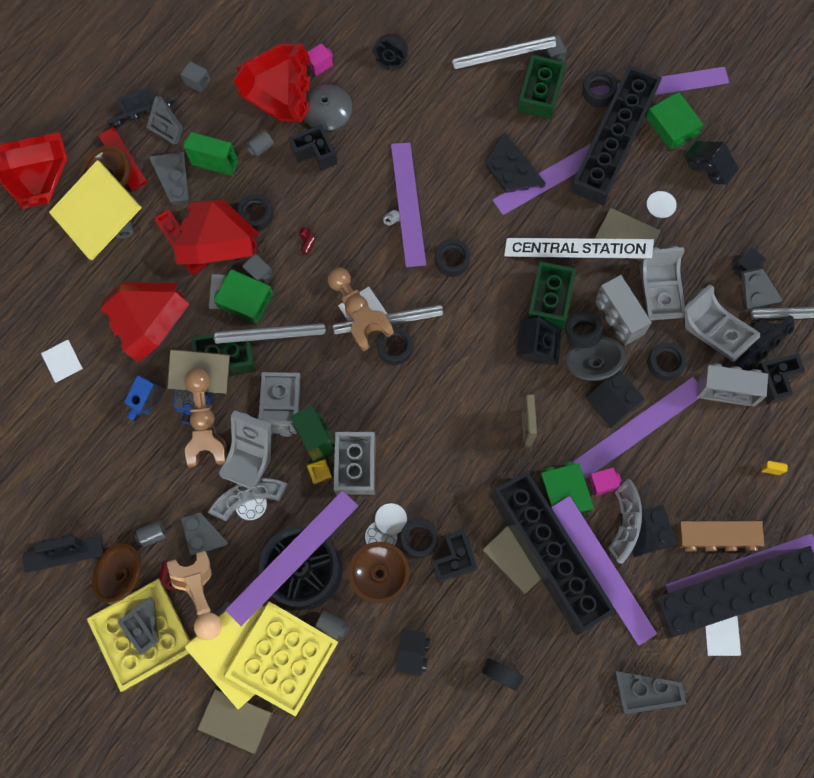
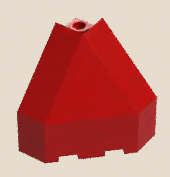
M280 43L236 67L238 73L233 79L238 88L236 94L279 121L301 123L309 111V102H306V95L310 84V76H307V65H310V57L302 43Z
M60 132L0 144V183L22 209L49 204L68 159Z
M224 199L199 200L189 203V214L187 218L183 219L179 230L181 232L180 238L175 240L173 245L176 264H202L250 257L257 253V244L254 236L260 235V233Z
M122 282L102 301L100 309L103 314H108L111 320L109 323L115 336H120L123 342L121 344L122 349L138 363L160 345L189 306L184 295L176 291L177 283Z

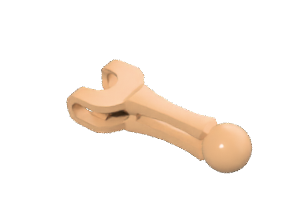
M206 551L196 553V562L188 567L180 566L176 559L168 561L167 567L172 586L176 589L187 591L195 604L198 615L194 624L196 635L203 640L216 638L221 632L222 623L216 614L210 613L211 610L203 594V586L212 575Z

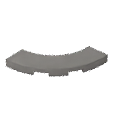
M269 478L260 479L254 489L236 484L214 502L208 513L227 522L230 515L238 507L249 501L271 499L279 502L288 484Z
M629 479L615 491L621 513L623 514V521L614 541L608 547L617 562L621 564L632 552L638 539L642 522L640 497L634 483Z

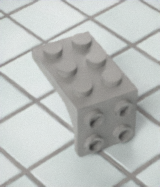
M671 246L667 249L654 247L652 259L643 258L639 265L646 314L650 321L685 318V301L680 274L681 259L685 252L683 247Z
M712 285L701 289L698 295L693 300L688 301L684 307L685 329L732 362L760 338L758 331L727 312L718 303Z
M262 372L258 419L271 424V436L273 434H280L284 437H290L292 434H297V429L291 419V415L299 412L300 373Z
M234 410L231 415V448L224 465L219 471V476L249 489H254L271 461V424Z

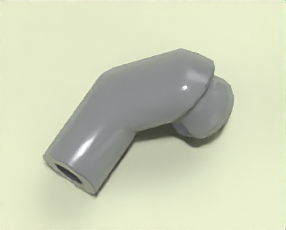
M396 210L387 213L383 217V223L386 225H392L400 221L399 211Z

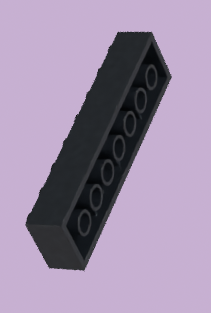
M628 65L573 181L571 193L600 205H605L655 97L662 77Z
M528 471L494 489L489 495L574 634L577 636L615 613L616 610Z
M810 545L653 598V603L667 639L814 590V552Z

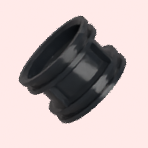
M290 527L274 535L265 545L260 556L259 574L306 527ZM328 539L317 548L319 556L313 557L311 554L302 564L305 565L302 568V572L296 570L287 579L290 580L289 587H284L282 584L272 594L274 599L294 609L306 610L323 605L332 598L341 582L342 564L337 550ZM323 569L325 571V574L322 577H319L317 575L318 570ZM306 584L310 585L308 592L303 591V586Z

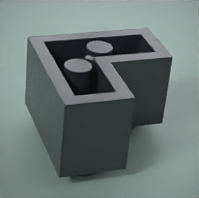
M322 124L288 138L298 163L315 157L321 171L338 164L336 153Z
M696 141L684 155L691 170H705L713 184L727 185L739 170L725 142Z
M799 353L761 362L754 369L768 374L767 397H765L767 405L785 401L791 397L793 391L788 380L798 378L805 372Z
M465 530L445 535L450 556L432 561L438 583L477 571V565Z
M402 630L396 672L420 676L422 671L426 672L428 659L424 658L425 650L429 651L430 638H426L427 633Z

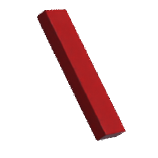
M112 127L99 134L98 136L104 146H115L127 155L130 162V175L127 184L133 192L148 184L115 128Z
M167 209L156 216L154 220L173 247L175 240L180 238L181 232L179 230L181 226L171 211ZM207 263L185 264L192 275L208 266Z

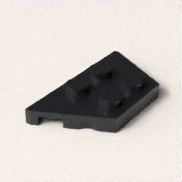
M506 133L502 134L486 161L485 167L503 190L509 193L516 190H529L530 187H545L546 183Z

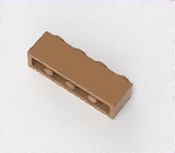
M681 521L676 524L678 548H684L685 552H695L697 548H704L705 552H715L717 548H725V552L738 551L737 548H745L746 552L758 551V548L765 546L762 521Z

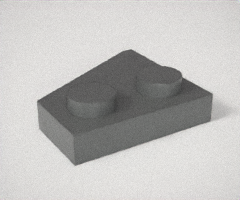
M156 96L146 128L172 144H178L183 127L163 98Z
M762 268L741 271L744 308L751 309L782 302L781 296Z
M202 513L181 518L191 557H195L196 553L206 551L207 553L229 546L228 541L223 538Z
M149 597L118 621V624L140 655L145 654L159 643L154 600L152 597Z

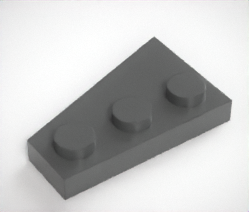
M178 152L150 156V161L171 204L190 203L185 153Z
M614 671L623 714L686 704L681 682Z

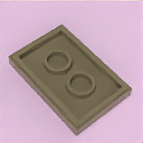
M610 208L595 239H654L655 244L661 230ZM634 258V259H636V260H638V261L641 262L643 258Z
M171 349L168 389L188 390L185 386V376L190 370L199 368L206 371L210 377V385L205 392L227 394L230 355Z
M534 395L526 396L521 410L523 444L525 448L532 447L537 435Z
M508 526L483 549L484 553L524 594L540 580L539 575Z
M215 689L198 730L256 754L272 712L248 702L238 710L222 691Z

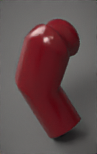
M302 227L299 230V235L304 244L300 251L305 255H309L315 238L309 229Z
M163 561L159 580L166 589L172 590L175 587L171 583L167 567L168 561Z

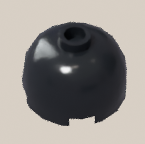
M389 33L382 35L376 41L372 52L376 57V63L382 68L390 70L391 67L398 70L406 62L408 46L401 36Z

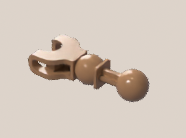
M342 267L332 269L327 277L328 284L333 290L340 291L344 296L342 301L345 311L354 320L351 333L361 350L364 352L370 348L367 338L372 331H382L386 337L393 335V327L386 315L381 311L371 310L367 300L360 295L359 291L352 290L350 287V273Z
M192 369L186 374L184 380L186 388L193 393L195 405L190 409V412H192L190 423L194 430L192 431V439L185 448L187 466L190 468L196 467L199 462V453L203 450L212 452L216 463L224 465L228 457L227 444L224 438L216 433L215 426H213L215 417L210 410L212 405H206L205 391L210 385V377L203 369Z

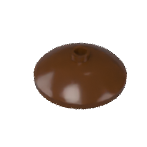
M103 146L94 150L85 160L81 177L98 160L123 187L126 185L130 175V162L127 155L121 149L115 146Z
M372 542L361 547L355 553L349 565V580L352 588L362 599L371 603H387L396 599L405 590L409 581L410 570L408 561L402 551L390 543ZM382 570L384 574L382 577H377L376 572Z
M125 543L113 545L99 558L93 571L92 589L100 601L108 604L120 602L135 588L141 572V560L138 551L133 546Z

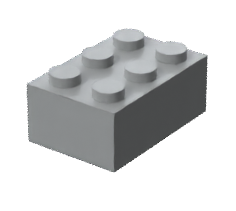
M622 275L601 285L595 302L599 310H603L606 315L607 323L615 329L617 339L620 342L622 341L624 345H627L644 336L652 322Z
M710 364L698 376L697 398L755 407L767 397L768 374L762 373L760 370L746 371L735 366L727 368L722 367L721 364Z
M335 432V494L338 495L341 491H344L347 495H375V432Z

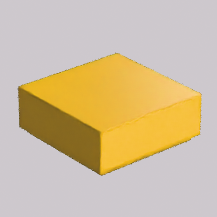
M325 459L307 465L314 485L332 478Z
M767 461L761 466V472L782 475L787 472L788 465Z

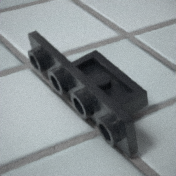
M148 87L117 98L123 114L106 120L107 124L115 127L123 124V120L129 119L133 121L140 118V114L146 113V115H150L155 99L152 88ZM170 97L164 99V101L170 108L173 106L172 103L175 102V99Z
M791 315L778 326L764 319L756 323L752 328L760 333V338L745 351L747 355L738 362V367L746 371L753 370L755 365L762 359H765L772 349L779 346L781 341L795 329L794 318Z
M68 534L61 536V539L42 540L41 543L34 544V551L23 553L24 572L28 573L100 557L104 553L102 538L97 536L80 540L74 535Z

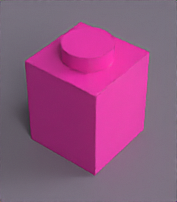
M322 43L307 52L310 57V65L308 67L315 76L333 66V54Z
M614 467L593 473L588 477L594 496L617 490L621 483L620 475L618 472H615Z

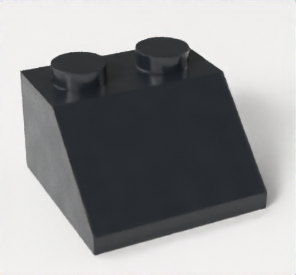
M540 317L520 320L516 356L528 362L558 365L562 329Z
M619 370L601 383L586 400L612 428L640 406L644 401V397Z
M664 505L642 511L639 536L632 550L634 558L677 544Z

